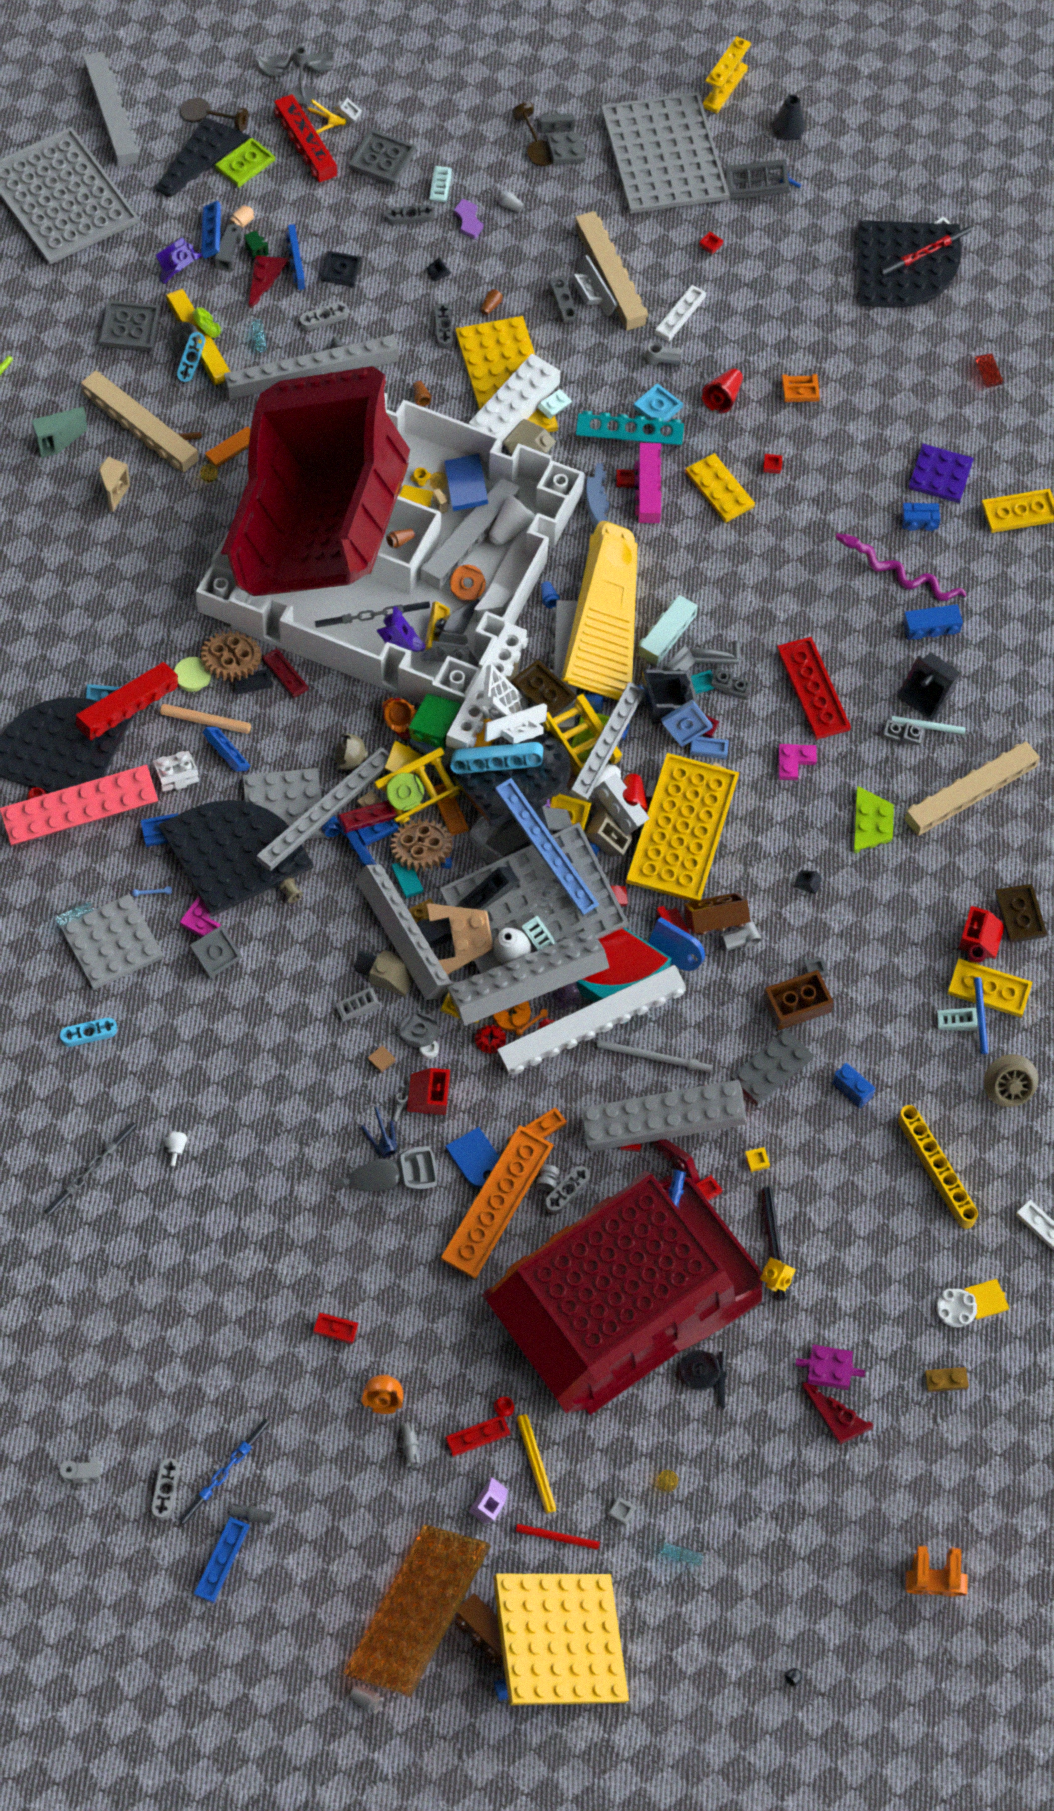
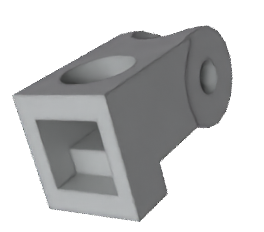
M90 1457V1463L65 1461L60 1466V1474L62 1479L70 1484L100 1483L101 1462L99 1457Z

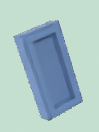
M699 736L691 741L690 755L727 759L729 740Z

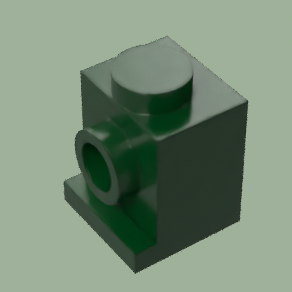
M257 230L244 235L245 248L253 261L256 256L269 255L268 243L265 242L263 236L258 234Z

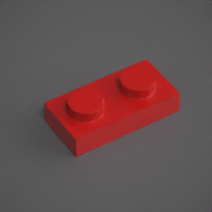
M319 1312L313 1333L353 1344L359 1323Z

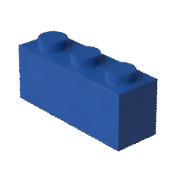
M958 604L905 611L902 620L907 640H918L930 636L938 637L945 634L954 635L961 631L963 624Z

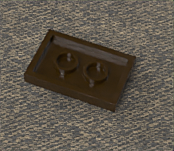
M538 659L511 680V684L534 706L546 704L547 712H549L552 718L577 697L569 687Z
M1033 884L995 890V896L1009 943L1047 936V930Z

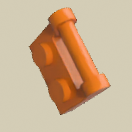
M811 374V376L782 375L781 383L783 386L784 402H818L820 400L817 374Z

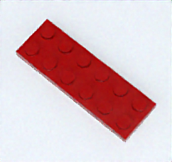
M812 636L778 645L777 652L815 740L850 731L851 725Z

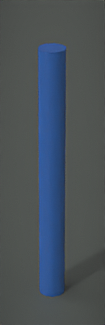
M981 977L974 978L980 1053L981 1055L988 1054L982 979Z

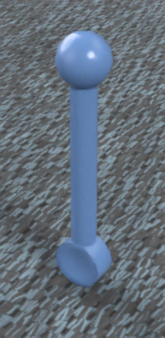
M167 886L165 889L143 891L134 889L132 895L134 897L141 894L154 893L170 895L172 888Z

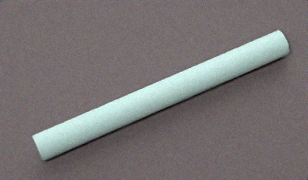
M892 716L891 718L892 721L903 725L909 722L925 729L962 735L965 734L966 729L965 727Z

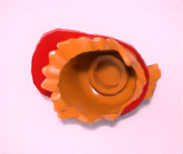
M389 698L382 702L385 724L391 727V730H394L402 739H410L409 726L417 713L414 705L401 698Z

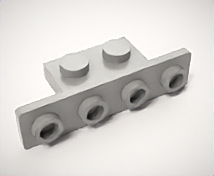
M584 255L577 266L581 274H574L571 280L586 305L600 304L606 316H611L618 304L589 256Z

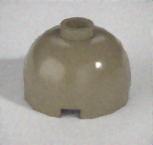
M344 732L340 736L343 737L342 742L337 744L335 763H339L335 767L340 770L351 771L358 768L362 761H366L368 752L365 750V745L361 738Z

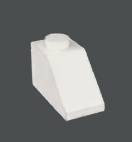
M494 583L474 608V619L481 620L485 611L500 617L503 616L513 599V593Z

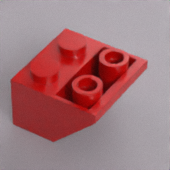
M971 906L958 949L968 951L972 945L979 944L986 949V957L996 959L1005 925L990 911Z
M428 1068L412 1073L407 1112L446 1115L450 1069Z

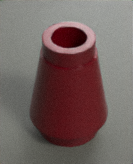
M975 944L968 949L967 954L970 962L979 965L986 959L987 951L982 945Z

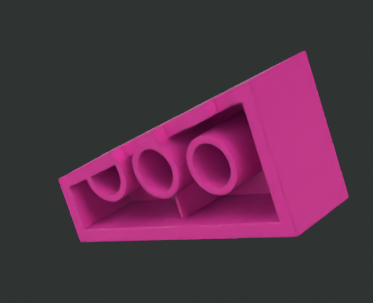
M640 443L638 461H634V471H638V475H635L634 485L638 486V490H635V501H638V505H635V516H638V523H660L661 443Z

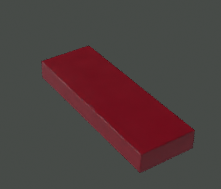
M278 648L262 656V661L293 699L309 690V686Z
M387 800L339 814L337 819L344 832L348 833L393 820L397 817V813Z

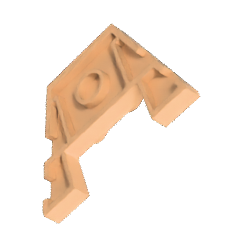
M427 904L430 921L447 918L450 920L456 957L438 960L447 976L493 950L487 911Z

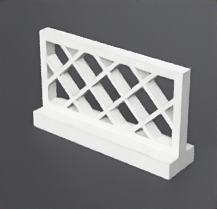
M492 664L486 666L483 698L477 699V706L492 721L528 709V700Z

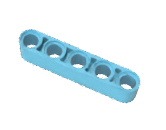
M537 742L457 749L452 753L450 768L457 774L537 767L542 763L543 746Z

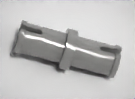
M406 1423L401 1425L404 1440L402 1448L405 1450L407 1466L416 1467L420 1465L417 1450L419 1443L415 1437L414 1424Z

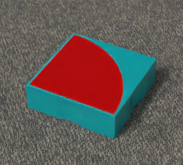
M623 927L598 939L605 950L610 968L570 983L567 986L582 996L598 1002L669 968L671 958Z

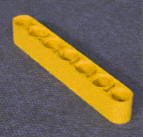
M179 289L166 294L167 303L178 323L189 322L196 326L199 333L204 335L206 341L199 360L215 386L224 383V373H228L230 370L212 338L195 321L192 315L195 309L185 291Z
M912 1105L904 1106L898 1118L901 1129L959 1226L965 1229L971 1228L978 1216L975 1205L918 1110ZM904 1115H909L912 1119H907ZM915 1131H918V1132H920L922 1135H921V1136H917L914 1132H915ZM924 1148H929L932 1152H926ZM934 1164L940 1165L942 1169L935 1168ZM943 1181H949L952 1185L948 1186ZM957 1197L962 1202H956L953 1198ZM968 1214L972 1219H966L963 1215Z

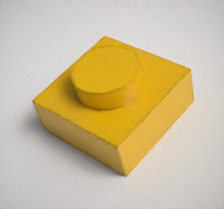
M764 1147L745 1151V1158L750 1172L770 1167Z

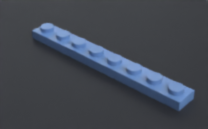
M512 778L496 787L495 792L580 914L584 916L598 907V901Z

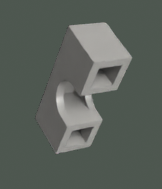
M615 773L595 787L593 792L627 836L650 818L639 803L631 806L625 802L622 793L627 787Z

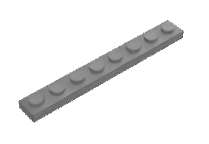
M631 682L627 684L569 792L580 800H588L643 697L644 690Z

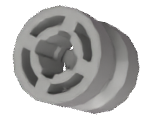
M542 1165L539 1170L540 1177L537 1179L536 1186L544 1191H554L556 1188L555 1180L558 1178L560 1170L552 1165Z

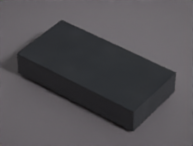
M269 669L254 671L253 675L248 673L247 678L241 676L240 681L236 677L233 679L236 694L273 688Z

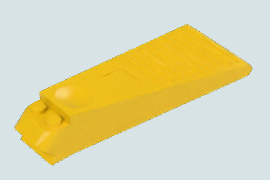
M601 521L596 526L594 534L590 535L589 553L561 681L619 700L629 682L632 683L638 543H635L632 532L627 528L608 521Z

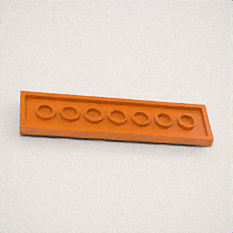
M519 1125L440 1260L474 1280L477 1278L554 1144Z

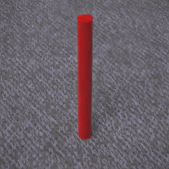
M517 1524L516 1528L518 1533L596 1550L599 1549L600 1541Z

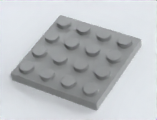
M318 768L243 775L245 802L253 803L272 811L289 826L321 800ZM322 826L308 839L326 837L325 832H322Z
M130 894L60 925L64 937L93 990L164 958L161 949Z

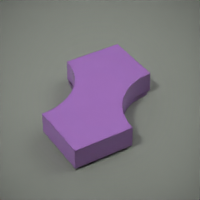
M462 199L454 210L455 216L462 222L460 233L476 239L484 228V224L476 218L477 205Z

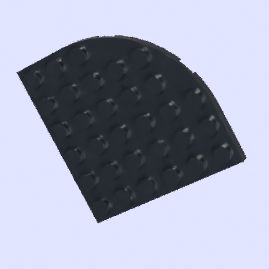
M858 220L860 306L912 307L916 306L917 303L928 302L938 297L951 285L958 272L961 260L960 238L951 242L950 245L926 254L905 267L902 266L884 276L880 274V269L900 260V258L906 255L916 253L924 247L939 241L944 236L960 231V224Z
M66 697L39 703L17 716L0 737V778L32 789L36 787L41 788L46 794L103 778L134 719V714L90 741L76 727V714L98 701L79 697Z
M543 730V734L520 742H537L543 746L542 763L537 767L463 774L453 772L450 768L451 766L446 767L447 774L492 827L514 819L495 792V788L508 779L512 778L534 811L546 805L547 800L552 796H558L567 785L571 775L569 754L550 731Z
M236 800L209 802L158 824L160 831L211 917L279 885L288 878H294L314 868V864L302 844L271 871L256 860L257 855L290 826L272 811L253 803Z

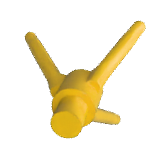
M311 100V103L324 113L312 108H308V111L328 119V125L316 130L318 134L334 126L345 125L346 119L332 114L320 104Z

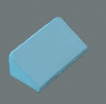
M87 684L86 699L100 701L121 687Z

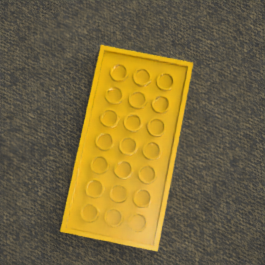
M523 316L455 328V334L480 411L531 354L535 355ZM539 408L527 419L545 428L548 433L558 431L555 416L549 419Z
M667 753L647 815L650 819L644 823L626 883L700 903L739 772Z

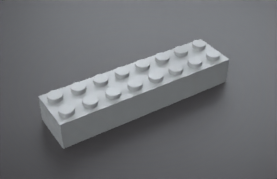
M591 929L534 953H529L519 959L511 960L504 965L474 975L461 982H456L448 986L452 1003L465 1026L610 967L605 950Z
M739 1080L582 1108L586 1142L591 1152L747 1125L742 1087Z

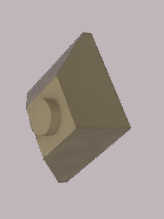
M523 419L502 443L511 454L515 451L518 443L546 454L556 441L545 428Z
M384 950L377 956L369 973L370 984L405 997L413 982V977L400 955Z

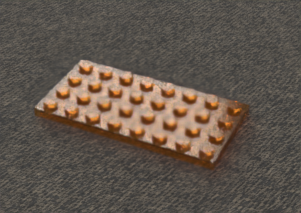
M424 1524L346 1667L344 1674L349 1678L411 1698L491 1545L486 1541Z

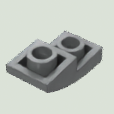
M716 668L711 685L724 693L746 700L751 681L736 678L733 672Z
M887 719L884 724L882 738L904 744L920 745L924 728L909 722L903 725Z

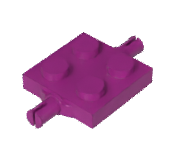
M813 1344L808 1360L796 1358L795 1366L807 1368L808 1384L848 1390L852 1376L865 1377V1369L853 1368V1351Z

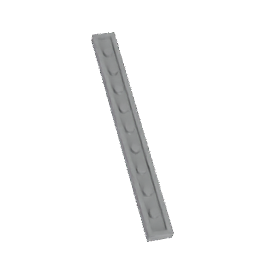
M382 747L379 748L257 855L256 860L269 871L275 868L385 771L384 766L389 752Z

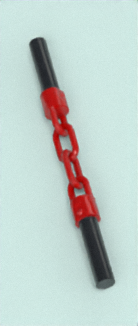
M968 226L952 235L944 236L939 241L924 247L916 253L906 255L900 258V260L880 269V274L884 276L902 266L905 267L926 254L950 245L951 242L971 233L972 230Z

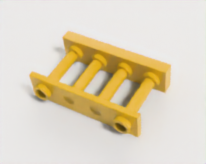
M738 36L733 40L706 79V83L713 87L703 102L704 109L716 114L720 111L748 70V65L741 63V59L751 46V42Z
M583 694L576 697L572 709L554 718L547 712L546 721L543 722L544 728L550 731L567 750L572 771L576 777H578L585 764H582L576 755L593 747L604 728V725ZM576 714H581L584 723L562 734L557 724ZM586 729L592 731L594 738L573 749L567 742V739ZM617 745L609 759L613 765L620 762L622 753Z
M441 747L374 782L373 786L376 791L381 789L382 792L385 791L386 793L388 782L396 774H411L415 772L426 788L431 800L423 804L420 802L417 807L406 813L404 810H398L393 807L398 815L394 819L396 824L399 822L402 825L411 820L410 816L448 796L451 799L460 794L459 790L461 789L458 786L454 787L441 763V757L444 755ZM430 763L432 766H435L448 790L440 795H437L424 771V766Z

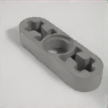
M338 302L303 313L300 316V326L304 330H313L344 320L348 316V306L345 303ZM321 314H327L329 317L326 319H322L319 316Z
M583 1166L576 1167L547 1197L545 1203L546 1210L551 1214L560 1213L588 1184L590 1179L589 1170ZM577 1174H585L584 1179L580 1178L577 1184L574 1183L577 1180ZM570 1186L573 1188V1193L569 1195L564 1194L562 1188ZM560 1196L561 1199L558 1201V1207H551V1201L556 1202Z
M172 1458L165 1459L160 1465L152 1504L153 1515L158 1520L169 1518L172 1512L180 1472L178 1462ZM173 1465L175 1470L171 1471L170 1479H167V1470L165 1468ZM164 1484H169L172 1490L169 1494H162L160 1487ZM161 1499L165 1500L164 1505L167 1511L159 1514L156 1508L161 1507Z

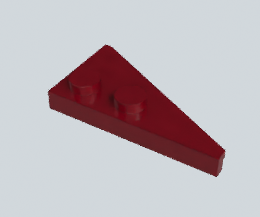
M255 257L249 308L257 305L262 294L270 289L274 284V280L278 279L281 275L283 268L289 265V258Z
M668 1139L651 1141L667 1161H670L679 1171L686 1172L685 1177L691 1178L695 1184L701 1181L690 1154Z
M807 1382L802 1383L804 1392L838 1445L873 1429L874 1425L872 1422L864 1421L857 1416L856 1412L847 1409L845 1405L836 1399L823 1395L814 1385H810Z

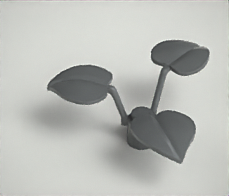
M296 46L293 48V54L290 55L288 62L277 56H258L257 60L260 69L269 76L282 75L283 70H287L293 60L294 65L299 67L300 88L290 89L288 95L293 94L299 105L312 104L311 100L315 101L316 93L311 87L303 88L302 66L306 63L308 67L311 66L315 71H326L332 66L334 52H318L307 55L305 47Z

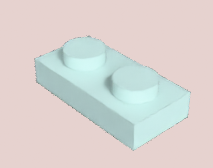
M559 389L540 402L537 407L551 419L568 407L572 401Z

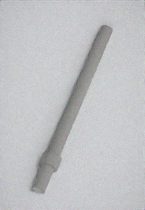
M598 1040L597 1048L683 1066L692 1071L701 1070L712 1073L713 1065L701 1063L692 1058L687 1060Z

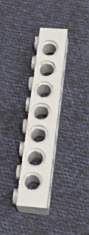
M506 622L447 733L446 746L454 749L474 747L477 739L476 735L481 733L483 729L484 719L489 718L477 706V699L483 698L486 666L492 664L505 678L507 676L510 677L514 669V662L517 663L519 661L520 651L522 648L525 649L528 643V638H526L527 630Z

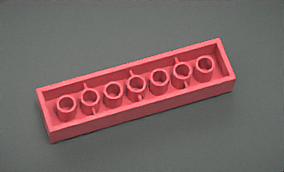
M143 765L0 808V814L10 846H14L157 803L158 798L148 766Z

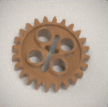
M229 630L228 634L222 631V635L215 633V638L209 637V642L205 641L202 647V665H205L206 671L210 670V675L216 673V679L223 676V681L228 677L233 682V679L236 677L240 681L241 676L247 678L248 673L253 675V670H258V665H260V646H257V641H252V636L246 638V633L239 635V631H236L235 634H232L231 630Z
M418 819V823H414L411 820V825L404 823V829L398 828V833H394V838L391 839V852L393 858L396 859V863L400 862L401 867L407 865L408 870L414 867L415 872L419 868H422V871L425 872L426 867L433 870V865L440 867L439 862L445 863V857L449 858V852H452L451 834L448 833L447 827H442V823L436 826L435 820L431 823L428 822V819L425 822H421V819Z

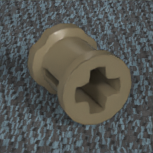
M288 878L280 883L279 889L284 891L288 903H295L302 898L303 893L297 889L293 878Z

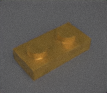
M966 1367L925 1370L924 1372L927 1392L965 1390L969 1388Z

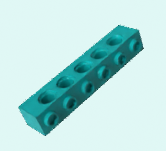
M582 411V414L578 413L576 436L682 446L684 423H681L679 419H670V422H665L663 418L653 417L652 420H645V416H635V419L628 418L626 414H617V417H612L610 413L600 412L599 415H592V411ZM592 420H598L600 422V427L598 429H592L590 427V422ZM609 422H616L618 428L615 431H610L607 427ZM633 423L635 431L632 433L625 430L626 424ZM645 425L652 426L653 432L651 434L643 432ZM662 427H669L671 433L668 436H663L660 432Z

